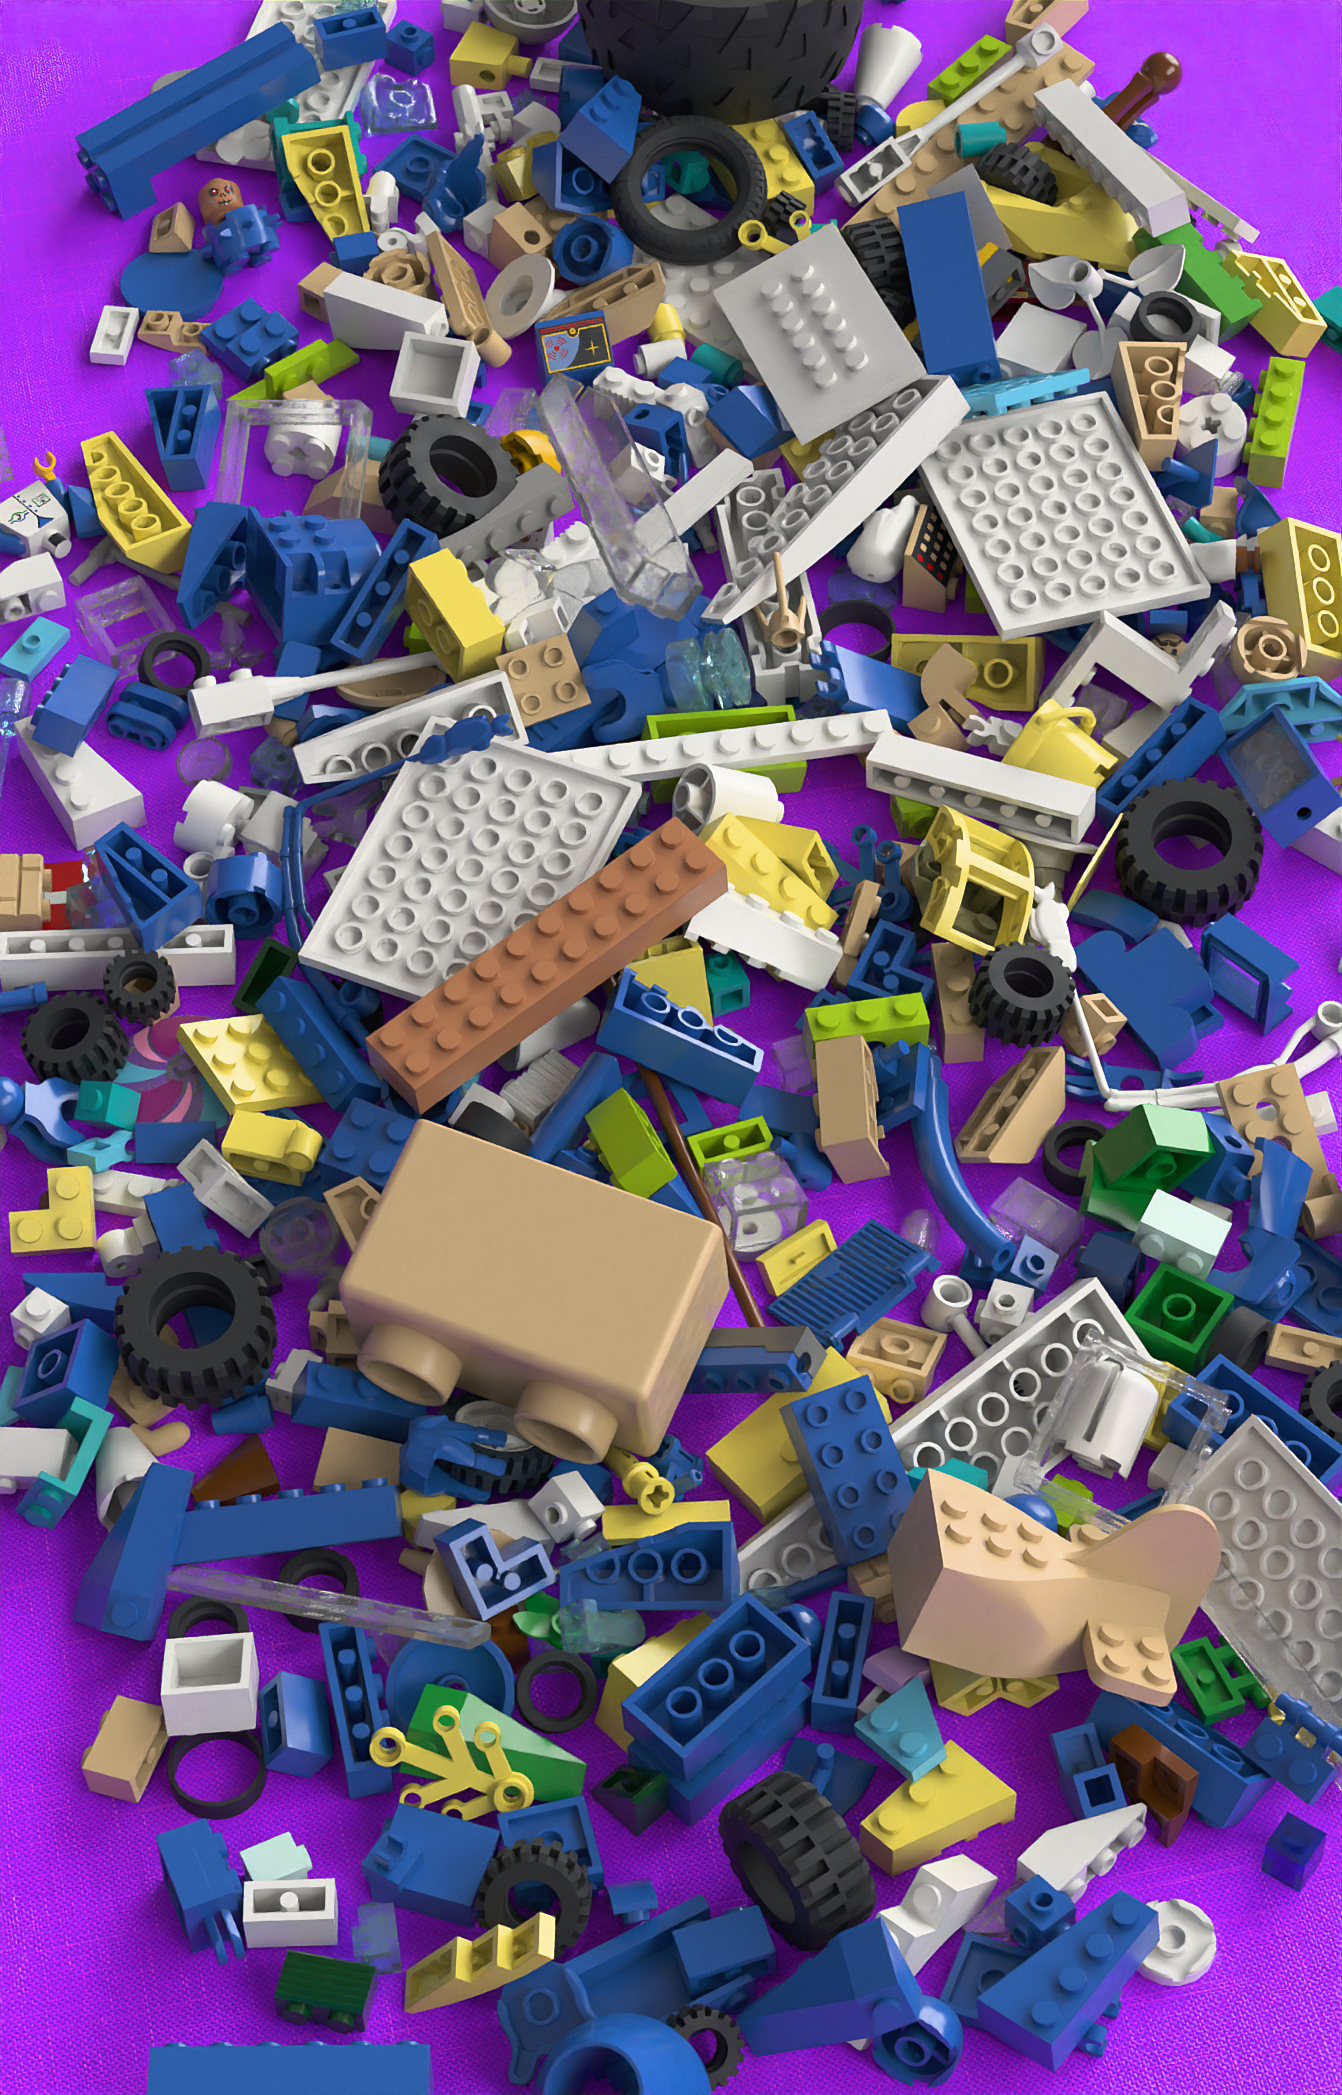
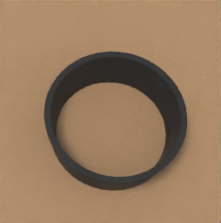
M845 600L829 606L819 615L818 623L822 640L830 630L846 623H863L878 629L885 636L887 643L879 650L864 656L883 663L888 659L892 649V634H895L896 627L892 616L881 606L864 600Z

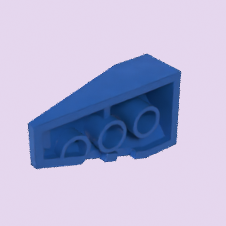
M208 501L200 514L195 518L176 601L186 629L193 630L214 613L216 604L220 601H229L232 598V591L236 588H244L248 518L246 505Z
M882 1917L838 1933L828 1941V1947L812 1960L807 1958L798 1966L796 1973L781 1985H774L738 2014L736 2022L755 2056H767L875 2037L916 2022L919 2019L922 1990Z

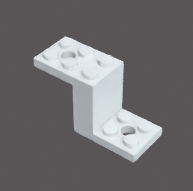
M1219 600L1177 659H1174L1103 609L1039 696V708L1048 699H1054L1063 708H1070L1075 701V698L1072 696L1074 691L1080 684L1085 687L1097 671V668L1094 666L1097 662L1170 713L1175 705L1179 706L1190 696L1192 689L1189 686L1196 676L1203 677L1209 671L1215 660L1211 656L1219 645L1227 646L1237 631L1234 625L1237 621L1233 609Z

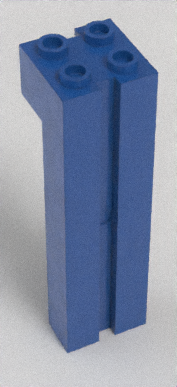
M280 21L77 135L75 138L80 150L76 152V155L82 167L88 171V174L85 175V180L94 194L99 192L106 209L110 213L115 211L122 221L152 206L158 201L150 178L321 82L315 58L302 43L298 44L295 35Z

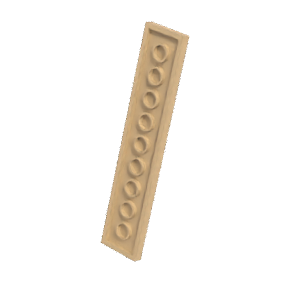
M1062 41L1063 49L1038 69L1034 70L1027 66L1022 67L938 131L910 159L912 164L887 182L840 229V233L847 225L882 217L891 219L900 233L901 228L897 207L930 199L926 191L927 189L971 163L975 166L982 157L958 159L954 145V129L956 125L997 121L1000 128H1005L1007 145L1010 142H1014L1020 147L1039 128L1032 113V108L1036 107L1033 93L1068 78L1079 87L1094 72L1096 64Z

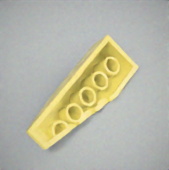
M113 430L80 442L101 526L127 558L166 575L172 572L183 571L192 529L190 523Z

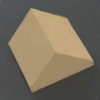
M328 1427L313 1483V1491L320 1493V1486L345 1483L346 1490L361 1489L363 1480L387 1478L388 1485L394 1484L400 1487L401 1495L405 1487L398 1481L400 1471L399 1448L403 1444Z

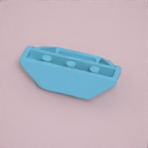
M1318 676L1295 678L1274 683L1263 682L1243 685L1218 713L1227 737L1224 742L1275 704L1279 706L1297 728L1306 743L1336 740V735H1342V697ZM1215 750V752H1214L1211 756H1213V755H1219V754H1218V752Z

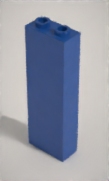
M961 191L897 207L928 375H950L958 388L975 384H986L992 380L1002 378L972 219L965 192Z

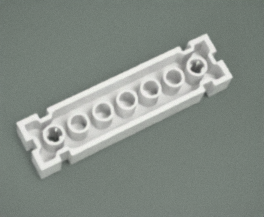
M781 468L754 471L751 478L743 480L711 508L714 527H717V540L727 583L734 581L735 576L732 571L737 564L748 560L753 554L749 547L756 537H765L768 532L765 524L785 497V485ZM806 570L785 585L788 609L796 616L800 597L805 596L807 598L804 621L805 637L800 639L797 644L792 647L780 648L775 646L772 641H765L763 630L751 609L736 618L737 626L740 629V639L748 674L751 677L756 707L786 704L787 697L799 696L800 702L829 699L819 696L815 686L817 680L829 682L827 672L813 669L808 658L810 652L822 655L819 644L822 640V635ZM777 592L758 604L768 624L772 613L779 609Z

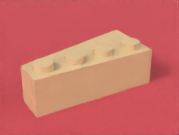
M1118 341L1110 374L1121 420L1148 471H1163L1161 469L1162 461L1166 457H1173L1178 436L1187 342Z

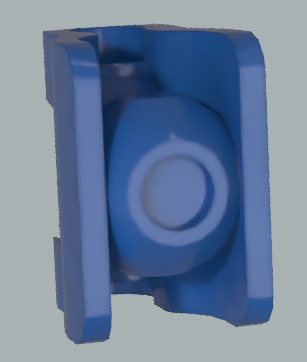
M1248 1226L1237 1240L1239 1241L1242 1253L1250 1261L1249 1265L1240 1271L1232 1273L1213 1269L1209 1272L1205 1282L1235 1296L1233 1311L1240 1306L1247 1307L1272 1321L1274 1327L1309 1287L1311 1277L1307 1270L1294 1264L1301 1255L1300 1247L1295 1241L1284 1236L1273 1235L1255 1226Z

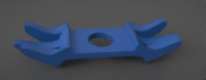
M1066 1054L1065 1064L1087 1077L1065 1074V1094L1087 1104H1091L1094 1101L1106 1102L1108 1099L1103 1097L1099 1090L1091 1062L1071 1054ZM1100 1061L1108 1088L1117 1089L1118 1091H1122L1120 1085L1122 1081L1128 1078H1135L1141 1081L1144 1087L1142 1091L1189 1086L1202 1081L1204 1075L1202 1070L1178 1073L1164 1068L1160 1072L1107 1065L1106 1061ZM1199 1108L1183 1109V1110L1193 1111V1110H1196V1109H1199Z

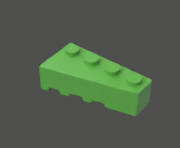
M1190 222L1154 238L1142 227L1131 237L1139 254L1166 244H1182L1184 246L1185 258L1181 278L1172 291L1221 312L1218 345L1238 335L1264 307L1257 297L1251 300L1245 294L1243 289L1246 285L1237 275L1231 278L1222 268L1223 259L1216 251L1205 249L1203 246V236Z

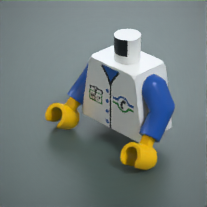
M49 451L45 454L49 467H42L37 457H35L32 465L33 472L39 477H44L46 483L43 484L40 480H37L0 503V553L16 555L26 559L50 552L57 558H63L71 549L72 544L69 541L71 537L69 524L73 520L71 506L60 477L56 478L53 473L56 459Z

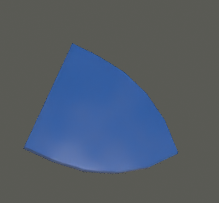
M1217 438L1192 449L1179 461L1170 457H1166L1162 461L1161 469L1166 472L1160 474L1157 480L1160 485L1159 491L1167 506L1176 511L1190 512L1212 505L1218 448Z
M795 1736L787 1753L782 1771L797 1773L803 1777L805 1782H810L817 1788V1792L822 1797L825 1796L832 1804L836 1814L843 1817L861 1799L872 1780L877 1765L836 1751L829 1743L819 1745Z

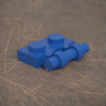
M1283 1692L1275 1701V1706L1286 1714L1282 1724L1279 1725L1272 1718L1266 1716L1240 1752L1308 1805L1314 1806L1339 1772L1326 1759L1332 1751H1335L1342 1757V1729L1333 1722L1326 1723L1312 1712L1313 1707L1302 1698L1296 1700L1287 1692ZM1302 1727L1316 1737V1742L1311 1749L1295 1737Z

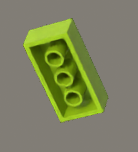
M793 705L646 716L640 741L796 721ZM806 760L733 770L769 777L775 786L776 793L780 794L800 792L808 766ZM680 777L649 781L654 804L673 801V794Z

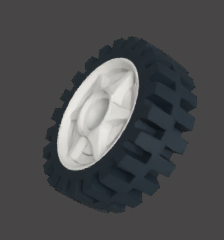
M468 1392L460 1393L459 1398L455 1396L449 1398L448 1403L442 1405L438 1412V1415L445 1413L451 1421L466 1423L475 1427H487L489 1430L507 1432V1442L504 1448L477 1442L469 1444L475 1453L487 1455L489 1458L504 1460L506 1462V1469L502 1476L436 1458L435 1462H440L439 1467L444 1472L451 1471L450 1476L457 1481L463 1477L466 1478L465 1485L474 1487L476 1483L482 1484L481 1490L489 1492L493 1486L497 1487L498 1493H508L509 1487L515 1493L524 1492L525 1486L531 1490L536 1488L538 1483L543 1484L546 1481V1477L552 1471L556 1456L528 1442L516 1431L511 1422L515 1409L474 1394L472 1396Z

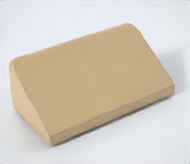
M178 202L154 216L149 243L151 253L188 252L191 250L195 219L182 202Z

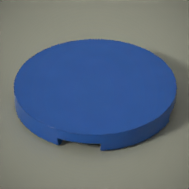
M191 248L188 252L151 253V251H148L135 258L125 268L120 281L122 300L126 307L138 308L139 318L142 320L147 311L161 310L180 312L183 322H191L213 310V304L224 291L223 275L217 269L213 258L203 260L202 255L204 252H198L197 249Z

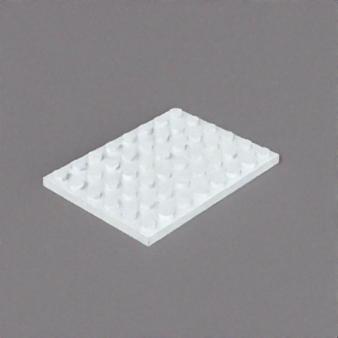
M1106 391L1007 410V413L990 417L981 415L962 420L960 426L949 432L939 443V448L933 454L927 456L917 467L1002 641L1094 622L1103 609L1114 617L1205 599L1210 596L1211 586Z
M431 715L408 757L420 753V748L428 737L434 734L444 735L455 723ZM497 736L493 737L490 741V747L486 750L471 751L458 757H450L442 763L424 765L420 761L414 763L406 760L298 954L300 963L388 994L417 1002L601 870L642 794V784Z

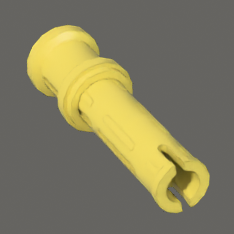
M610 1445L602 1462L622 1480L625 1493L633 1499H638L640 1507L649 1514H659L668 1509L675 1496L672 1484L667 1479L659 1477V1473L651 1464L639 1462L629 1451Z

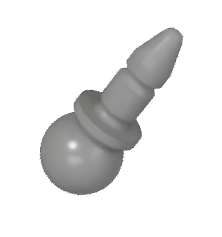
M334 1265L326 1271L324 1277L318 1282V1292L309 1300L306 1309L307 1314L310 1315V1311H322L329 1304V1300H341L338 1285L346 1265Z

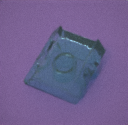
M375 74L371 81L360 90L357 107L360 108L364 130L363 137L437 129L438 123L430 84H423L420 81L411 79L406 80L404 83H396L388 75Z

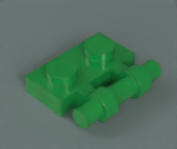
M1224 1633L1218 1637V1642L1221 1646L1214 1649L1208 1637L1205 1636L1179 1645L1170 1653L1174 1674L1204 1726L1244 1713L1246 1704L1243 1699L1244 1696L1251 1698L1258 1709L1265 1708L1272 1702V1698L1266 1690L1268 1683L1259 1671H1255L1251 1662ZM1225 1667L1234 1668L1239 1677L1232 1679Z

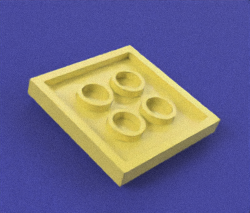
M263 1014L180 1024L176 1038L231 1116L235 1114L236 1109L247 1112H260L327 1102Z

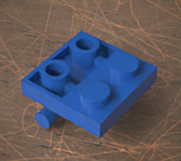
M899 1040L886 1048L878 1047L871 1051L879 1095V1102L875 1103L877 1126H883L884 1133L925 1112L930 1049L921 1042L908 1046L906 1041Z

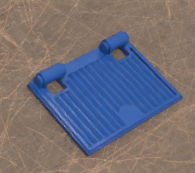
M871 1219L765 1310L787 1326H808L824 1350L832 1346L840 1353L845 1349L841 1342L843 1337L850 1331L855 1332L859 1336L917 1287L913 1277L923 1269L931 1274L941 1267V1261L931 1256L926 1250L920 1249Z

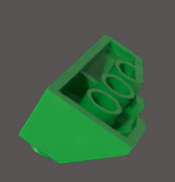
M426 1683L409 1725L406 1742L452 1759L442 1735L438 1734L433 1728L435 1711L441 1706L449 1705L459 1712V1729L477 1770L494 1776L485 1752L479 1750L474 1743L476 1727L482 1722H493L500 1728V1745L511 1770L522 1773L531 1781L534 1788L533 1799L555 1802L582 1795L588 1763L547 1738L534 1733L509 1715L496 1710L471 1692ZM442 1715L438 1719L439 1723L443 1726H451L454 1723V1719L449 1715ZM485 1731L479 1736L482 1741L487 1743L494 1741L496 1738L489 1731ZM401 1761L399 1772L433 1780L444 1778ZM509 1786L505 1788L504 1793L518 1796L520 1791L514 1786Z

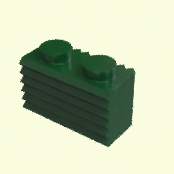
M288 1949L274 1995L277 2015L296 2025H306L311 2021L316 2024L322 2023L332 2031L342 2034H348L354 2030L361 2033L365 2032L379 1984L377 1966Z

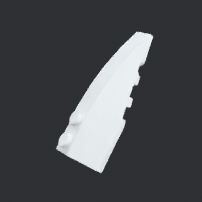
M493 670L325 733L292 747V751L304 784L358 778L407 758L431 715L454 723L465 718L486 715V721L491 723L496 716L509 713L510 717L506 726L513 730V734L497 737L521 745L528 744L529 740L506 672ZM398 769L384 776L399 774L401 769Z

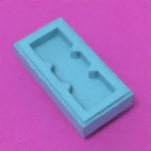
M39 616L0 659V672L30 684L71 638L70 630Z

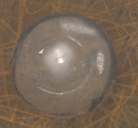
M214 736L191 741L182 747L176 759L177 773L182 782L192 790L200 781H208V779L225 785L232 774L233 759L227 744L224 745Z

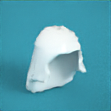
M906 495L899 502L898 506L893 507L891 510L884 508L879 511H873L863 521V532L847 554L848 566L853 574L865 581L882 583L890 581L900 572L904 566V553L919 511L918 506L920 504L914 496Z

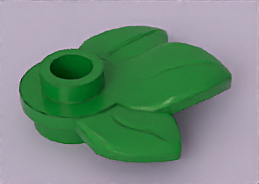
M540 1590L525 1599V1611L512 1615V1620L521 1633L533 1639L545 1640L558 1650L572 1652L579 1650L585 1645L588 1637L586 1625L592 1619L593 1611H560V1601Z

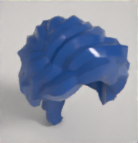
M479 131L474 135V139L468 141L461 153L457 154L453 160L444 161L434 172H431L426 185L421 190L423 197L422 212L424 211L437 227L447 234L456 230L464 231L463 218L486 203V177L478 168L480 157L483 154L482 146L484 145L485 137Z

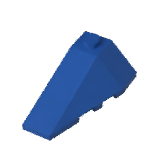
M558 140L533 148L532 183L550 209L574 215L613 209L610 197V184ZM653 164L645 174L640 188L645 204L665 200V166Z
M152 1462L84 1574L72 1620L100 1631L140 1641L156 1639L193 1483L194 1471Z
M732 1521L686 1522L670 1530L653 1536L649 1535L636 1540V1542L560 1567V1611L618 1612L628 1609L633 1612H724L740 1598V1566Z

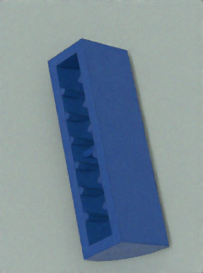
M593 1052L588 1056L529 1138L533 1147L526 1156L551 1164L560 1150H575L590 1129L584 1116L615 1093L623 1083L617 1058L601 1052Z

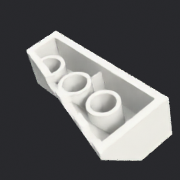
M729 881L728 892L682 924L684 938L696 942L698 937L702 936L712 944L711 948L725 955L732 949L736 950L747 964L759 969L766 968L767 964L775 967L773 972L778 977L817 993L826 987L843 956L841 943L838 942L839 938L832 932L824 928H818L815 931L803 925L804 920L789 911H783L781 914L769 908L770 904L755 894L750 893L746 897L734 891L735 886Z

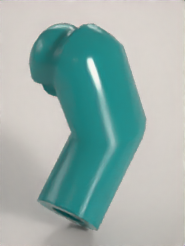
M1193 516L1180 528L1193 543H1212L1225 540L1221 535L1204 528Z

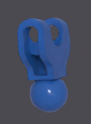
M610 659L587 666L581 671L582 681L589 688L595 690L615 688L619 694L618 706L614 712L596 720L593 724L595 740L603 743L638 736L643 731L646 716L666 711L665 706L683 708L692 703L699 693L700 681L696 670L689 664L681 661L669 662L655 672L651 668L637 670L622 660Z
M0 1076V1126L7 1125V1133L21 1139L27 1149L37 1159L60 1167H73L74 1165L68 1164L67 1149L86 1141L85 1135L71 1128L65 1121L74 1119L80 1086L55 1077L47 1079L39 1085L25 1082L19 1087L10 1078Z

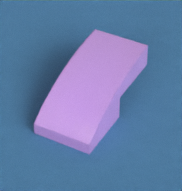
M901 1646L889 1647L866 1660L862 1670L864 1676L892 1695L917 1676L922 1680L924 1687L933 1681L929 1662L919 1655L902 1651Z

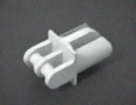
M385 171L377 172L370 178L366 195H363L368 222H371L372 231L377 239L389 229L390 223L399 222V190L395 185V178Z

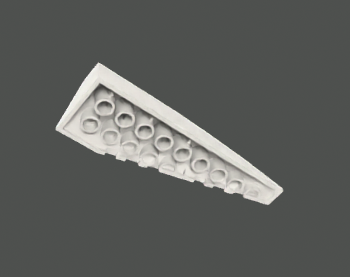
M925 375L834 427L833 429L837 434L833 440H824L818 449L821 453L819 460L809 463L802 472L805 480L791 487L765 524L768 529L765 537H756L749 547L753 554L748 560L737 564L732 571L735 576L734 581L722 585L701 615V619L706 623L726 625L777 592L773 562L774 552H779L784 584L786 585L833 549L875 511L927 456L933 454L939 448V443L946 435L960 426L962 423L961 419L971 410L951 376Z

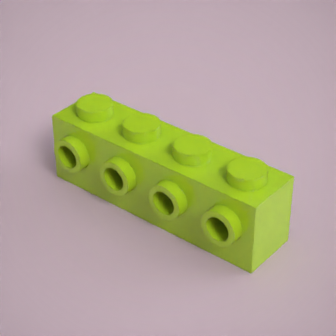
M1271 356L1268 370L1261 369L1258 391H1263V394L1256 393L1253 414L1258 415V418L1251 417L1248 439H1253V441L1245 443L1242 463L1249 464L1247 479L1254 485L1282 489L1302 393L1306 361Z

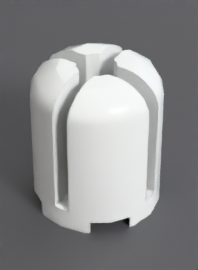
M1109 1361L1091 1362L1082 1369L1049 1449L1058 1455L1060 1448L1073 1454L1072 1458L1078 1462V1467L1112 1479L1114 1472H1118L1123 1480L1126 1481L1159 1405V1394L1146 1377L1134 1370L1126 1368L1120 1371L1118 1364Z

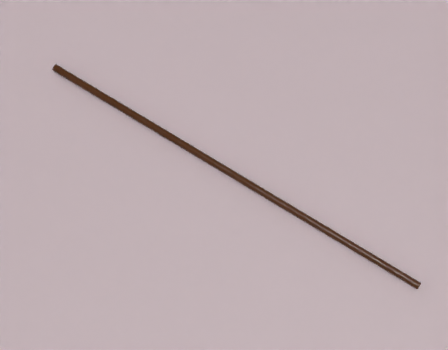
M614 975L601 983L607 999L617 983ZM634 1061L694 1201L704 1219L718 1225L722 1229L728 1279L748 1327H766L656 1071L648 1070L640 1063Z

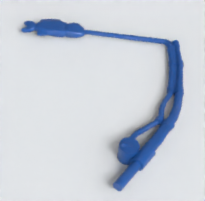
M509 713L496 716L491 723L486 721V715L459 720L444 735L434 734L428 737L420 748V753L300 801L296 807L291 805L284 807L280 849L283 874L282 912L290 948L300 952L304 945L298 920V911L306 922L309 933L315 925L313 918L307 910V898L305 897L302 826L305 809L401 769L405 761L414 763L420 761L421 764L431 765L442 763L450 757H458L471 751L486 750L490 747V741L495 735L504 737L513 734V730L506 726L510 717ZM299 961L297 967L307 977L315 992L322 999L328 1013L342 1030L348 1031L368 1055L365 1038L371 1034L359 1020L360 1016H369L378 1008L380 1004L379 992L374 988L351 980H347L339 991L322 970L301 964Z

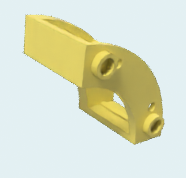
M941 804L925 838L932 846L935 861L942 865L941 876L937 877L933 882L930 899L920 926L935 935L984 957L990 950L994 951L995 947L1002 943L1009 946L1011 941H1018L1021 945H1025L1024 936L1028 927L1034 896V868L1028 849L1018 839ZM967 880L1004 896L1002 920L993 947L952 929Z

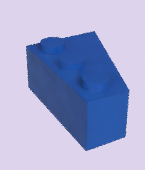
M212 385L144 389L161 463L171 490L206 489L222 416Z

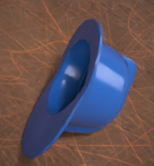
M1242 476L1235 477V488L1243 500L1235 520L1236 532L1239 537L1246 534L1248 540L1258 535L1257 529L1270 527L1282 521L1271 502L1256 485Z

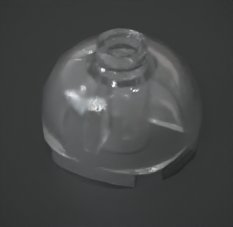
M302 1196L286 1200L270 1212L268 1216L271 1220L266 1224L265 1230L261 1227L259 1233L261 1250L271 1266L287 1278L309 1280L320 1277L334 1266L342 1250L343 1235L336 1216L328 1204L323 1201L322 1203L315 1202L311 1197Z

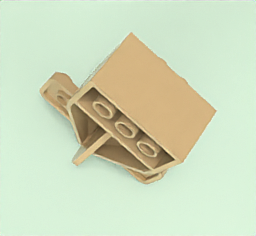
M927 1468L887 1548L901 1650L980 1675L1000 1678H1034L1087 1669L1092 1682L1104 1690L1155 1706H1167L1177 1690L1170 1653L1184 1635L1219 1567L1221 1544L1216 1526L1210 1517L1198 1508L1185 1504H1170L1148 1511L1112 1534L1102 1532L1099 1528L1090 1524H1074L1069 1527L1063 1538L1002 1499L958 1478Z

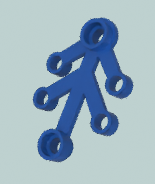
M866 824L856 826L851 833V841L859 848V871L839 858V850L836 846L826 839H821L839 876L850 883V885L832 890L826 900V904L830 908L837 906L834 911L839 917L834 924L843 929L846 919L844 921L842 919L850 908L849 905L843 903L852 901L856 886L865 879L877 883L875 855L884 864L885 888L880 885L876 895L881 897V903L875 918L880 916L887 922H901L910 916L914 902L910 891L901 886L899 861L902 857V850L898 845L890 840H885L878 845L875 852L874 845L877 841V833ZM867 833L866 838L861 841L862 836ZM892 849L891 854L886 857L887 852Z

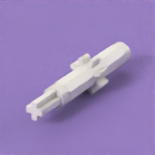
M460 85L452 91L454 110L460 131L454 133L456 152L460 154L467 142L474 139V135L478 131L484 135L483 154L480 157L478 168L486 177V203L491 199L499 203L497 181L490 168V165L493 164L490 151L496 150L492 127L484 129L475 89L470 85Z

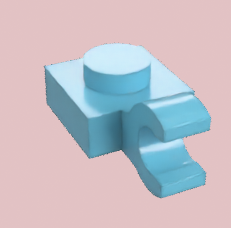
M120 1129L105 1139L93 1137L67 1149L68 1164L89 1166L92 1174L108 1171L109 1166L120 1161L131 1162L136 1158V1152L125 1149V1144L128 1140L135 1138V1133Z

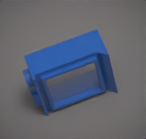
M1229 912L1217 922L1209 923L1200 936V957L1204 962L1203 968L1209 974L1213 992L1255 1023L1261 1024L1264 1038L1293 1014V1008L1285 1002L1292 996L1294 990L1283 981L1299 969V963Z

